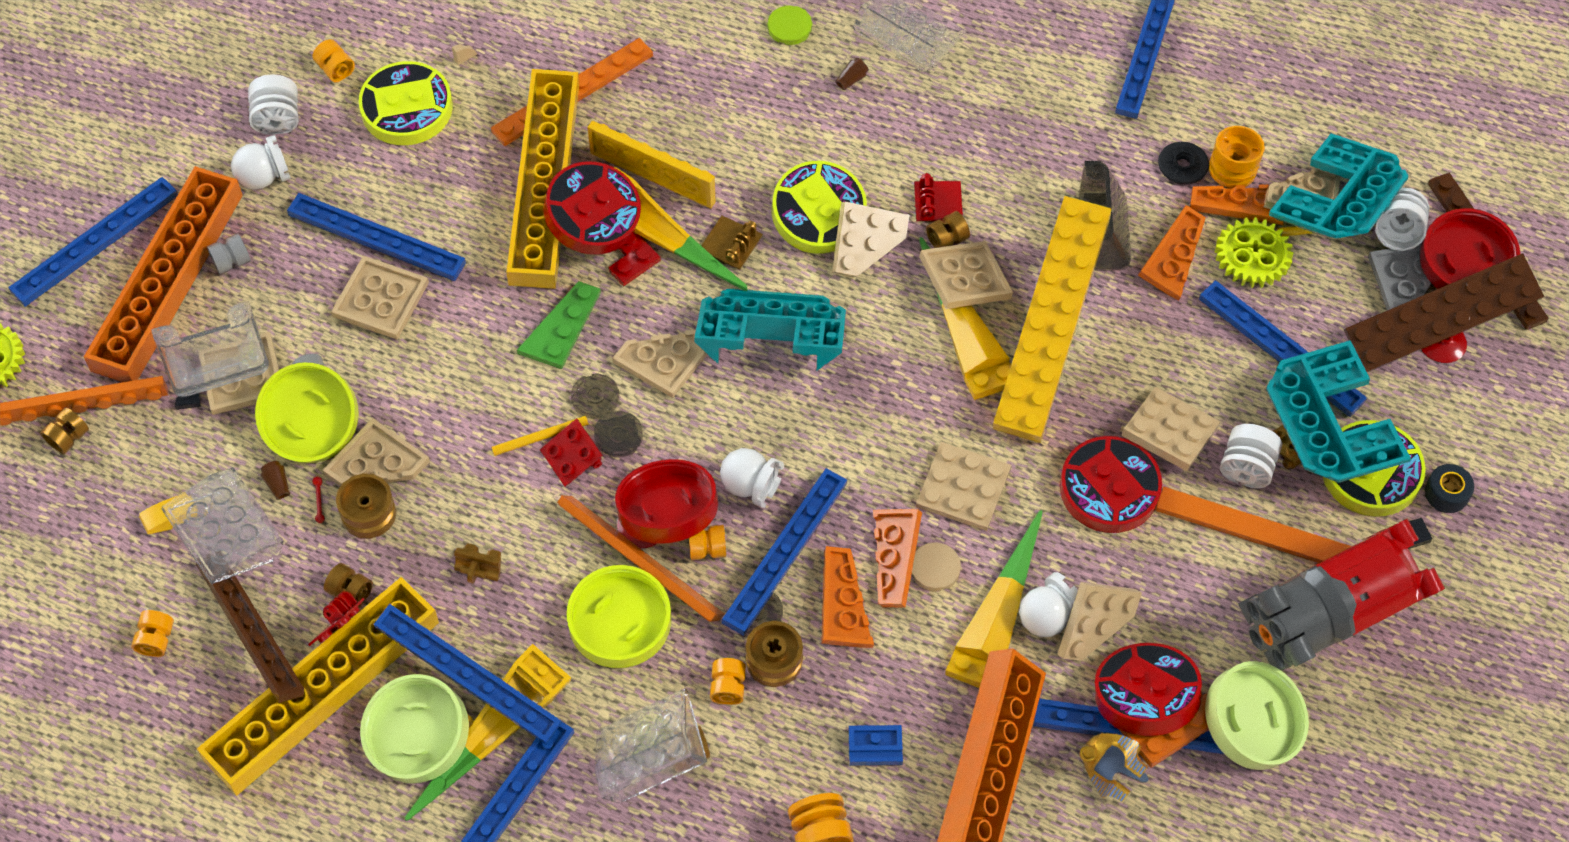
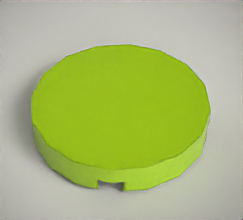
M782 6L771 13L767 28L769 35L776 42L779 43L780 41L785 43V45H796L809 37L812 31V20L807 11L798 6Z

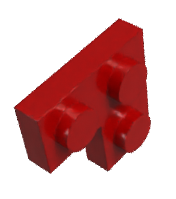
M633 233L629 241L619 248L624 257L612 264L608 269L624 287L660 262L661 257L640 235Z

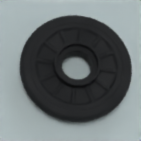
M1174 142L1167 145L1161 151L1158 165L1162 174L1170 181L1178 184H1193L1203 179L1207 174L1209 159L1206 153L1193 143ZM1185 159L1190 165L1183 167L1177 161Z

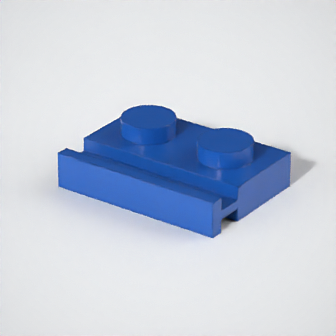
M902 725L849 726V766L903 765Z

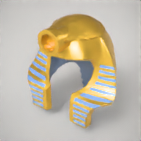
M1101 733L1090 738L1080 750V757L1085 769L1102 798L1110 796L1123 802L1129 794L1130 790L1116 780H1113V776L1117 772L1131 776V778H1135L1140 782L1146 783L1149 780L1148 775L1144 773L1148 766L1138 756L1141 745L1137 741L1123 735Z

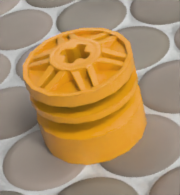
M1230 126L1219 132L1209 161V173L1212 178L1227 188H1234L1235 185H1245L1247 187L1254 182L1265 151L1264 141L1261 136L1253 129L1245 126Z
M821 793L803 798L792 804L788 808L789 819L792 820V829L798 832L795 835V842H853L850 824L843 820L847 814L846 809L843 808V797L836 793Z

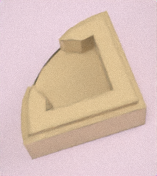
M458 44L452 47L454 61L458 65L477 55L470 45L463 46Z

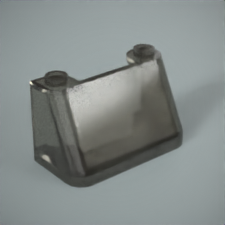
M1084 161L1078 191L1079 200L1111 208L1109 224L1094 271L1125 270L1131 262L1126 194L1105 163L1101 161Z

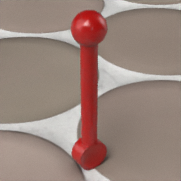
M317 476L312 480L316 488L317 515L315 516V521L323 523L325 516L322 514L320 487L323 481L321 477Z

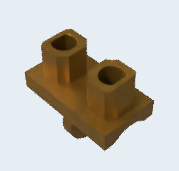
M467 543L463 549L456 548L454 552V570L467 574V582L473 584L477 577L494 581L499 580L501 569L500 551L491 549L487 554L479 553V548L476 545Z

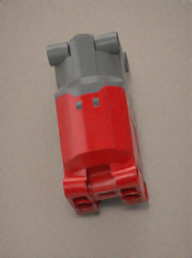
M1407 518L1365 538V540L1296 574L1286 581L1238 603L1248 624L1254 623L1253 626L1249 627V635L1253 644L1260 651L1267 649L1264 654L1269 664L1283 671L1293 665L1298 666L1316 657V653L1348 639L1416 602L1444 590L1445 587L1434 567L1431 569L1426 568L1422 571L1419 570L1408 549L1419 538Z

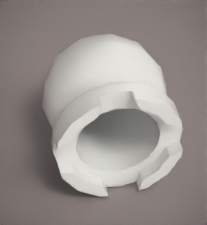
M275 135L266 138L267 143L265 146L257 143L246 144L234 154L231 162L232 175L244 188L252 190L263 189L272 184L275 177H280L282 182L291 179L289 173L284 174L285 171H288L281 149L278 147V144L273 145L274 142H277Z
M740 448L730 452L722 461L720 470L721 482L731 494L745 498L752 496L753 504L765 508L766 503L764 501L766 497L772 498L779 487L782 478L777 477L779 469H784V463L775 458H771L766 462L764 456L756 450Z
M1058 572L1052 573L1045 579V587L1041 586L1030 590L1021 601L1019 610L1021 622L1031 634L1038 637H1052L1065 629L1078 592L1075 586L1070 589L1062 581L1066 577Z

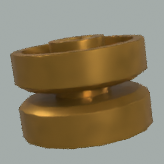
M362 473L352 476L343 482L337 491V508L343 526L350 534L358 538H375L387 532L395 522L397 510L390 487L383 478L374 474Z
M769 621L763 622L752 630L745 646L747 670L752 678L760 684L770 687L785 686L795 680L801 671L803 663L802 639L796 629L785 622Z

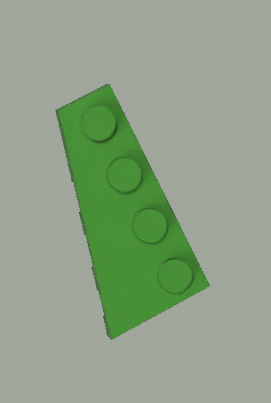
M578 281L517 349V354L562 369L601 294V289Z

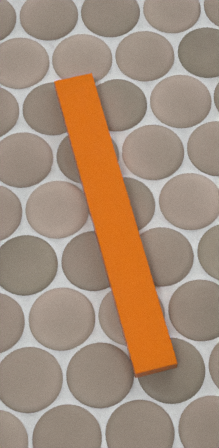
M1164 486L1156 508L1157 512L1317 563L1351 547L1347 544Z
M561 495L557 502L560 507L639 568L654 576L661 585L709 622L721 620L725 613L576 498Z

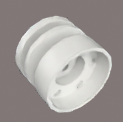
M274 74L264 75L253 80L248 88V101L250 104L249 122L251 127L265 135L289 133L294 130L299 122L298 90L296 84L287 77Z
M1402 187L1377 220L1375 232L1384 246L1393 250L1406 251L1414 249L1422 243L1426 236L1430 206L1421 192L1412 188Z
M1255 424L1235 426L1231 431L1227 450H1225L1221 461V473L1229 481L1241 482L1242 485L1258 489L1268 486L1271 483L1276 466L1275 463L1278 461L1283 444L1280 437L1273 431Z

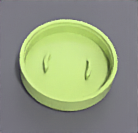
M1243 662L1220 674L1208 690L1205 702V716L1209 731L1220 750L1235 763L1254 770L1271 769L1289 761L1302 749L1309 727L1307 707L1295 683L1280 669L1264 662Z
M405 675L385 684L369 701L361 720V743L368 760L385 775L404 783H423L441 776L461 756L468 738L469 720L461 698L445 683L428 675Z

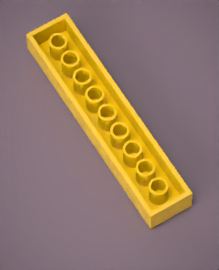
M532 69L506 270L508 286L556 289L561 242L549 230L544 218L543 207L550 182L559 171L571 163L579 94L578 72Z
M1064 196L994 418L993 430L1041 443L1109 224L1111 208Z
M402 577L292 668L304 687V696L278 703L270 688H268L197 748L202 760L236 796L407 651L406 648L374 627V623L389 604L429 631L439 624L436 610Z

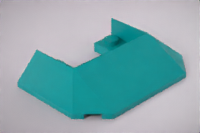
M1330 133L1312 156L1310 166L1350 179L1335 200L1290 185L1269 211V216L1287 224L1334 239L1369 233L1408 180L1409 175L1405 169L1402 170L1400 167V160L1397 155Z
M726 289L721 291L719 297L713 299L709 296L702 299L694 342L718 364L721 348L743 350L745 338L792 341L793 353L803 356L817 355L816 371H818L842 353L846 309L841 306L834 307L830 304V299L823 295Z
M1350 340L1281 360L1272 380L1270 379L1266 387L1304 469L1338 483L1411 461L1391 419L1342 432L1326 397L1369 385L1370 378Z

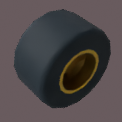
M1444 464L1438 466L1431 473L1424 489L1425 497L1436 510L1444 513H1455L1467 506L1475 486L1472 476L1463 467L1455 464Z

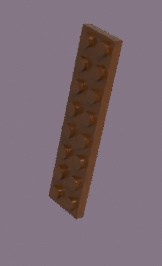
M1522 253L1344 329L1348 341L1352 342L1366 372H1370L1536 302L1545 296Z

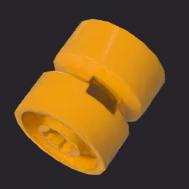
M325 40L313 51V60L333 82H340L354 71V61L335 40Z
M711 525L708 530H703L689 538L691 560L705 559L707 554L712 558L726 557L724 525Z
M142 611L137 624L139 631L135 632L131 648L145 656H164L168 645L167 637L171 634L174 619L160 611Z
M720 658L712 663L711 677L714 681L711 682L710 687L711 701L717 704L737 705L743 702L744 684L742 683L745 681L746 664L743 661L734 658Z

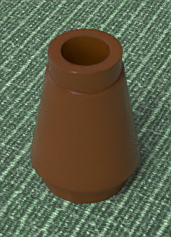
M860 58L851 59L835 80V83L845 91L866 77L869 69Z
M272 461L263 465L260 476L276 500L289 496L290 491L284 466L279 461Z

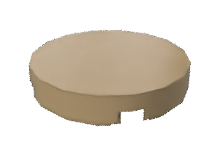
M938 542L927 543L915 551L912 576L916 584L923 589L933 592L941 591L952 587L959 579L961 572L960 558L956 551L948 545Z

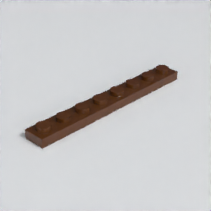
M1450 172L1429 180V187L1446 212L1462 208L1474 209ZM1538 301L1513 311L1526 330L1547 323L1549 319Z
M218 552L196 558L197 568L277 702L281 703L304 696V687L222 553Z

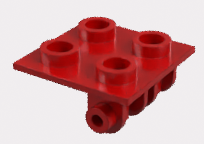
M929 173L922 174L919 181H914L916 221H943L945 216L955 211L963 216L961 181H934Z
M577 418L540 449L564 487L569 485L589 467L593 466L594 469H597L602 465V453Z
M347 591L341 592L323 609V615L330 624L308 645L311 646L317 640L321 644L334 631L343 627L360 611L358 606L365 599L362 598L357 602L351 593Z

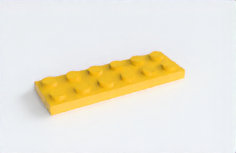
M592 120L588 125L591 154L710 209L715 204V176L710 172L693 167L686 161H680L670 156L667 152L658 151L645 142L636 141L625 133H619L610 129L605 124H599Z

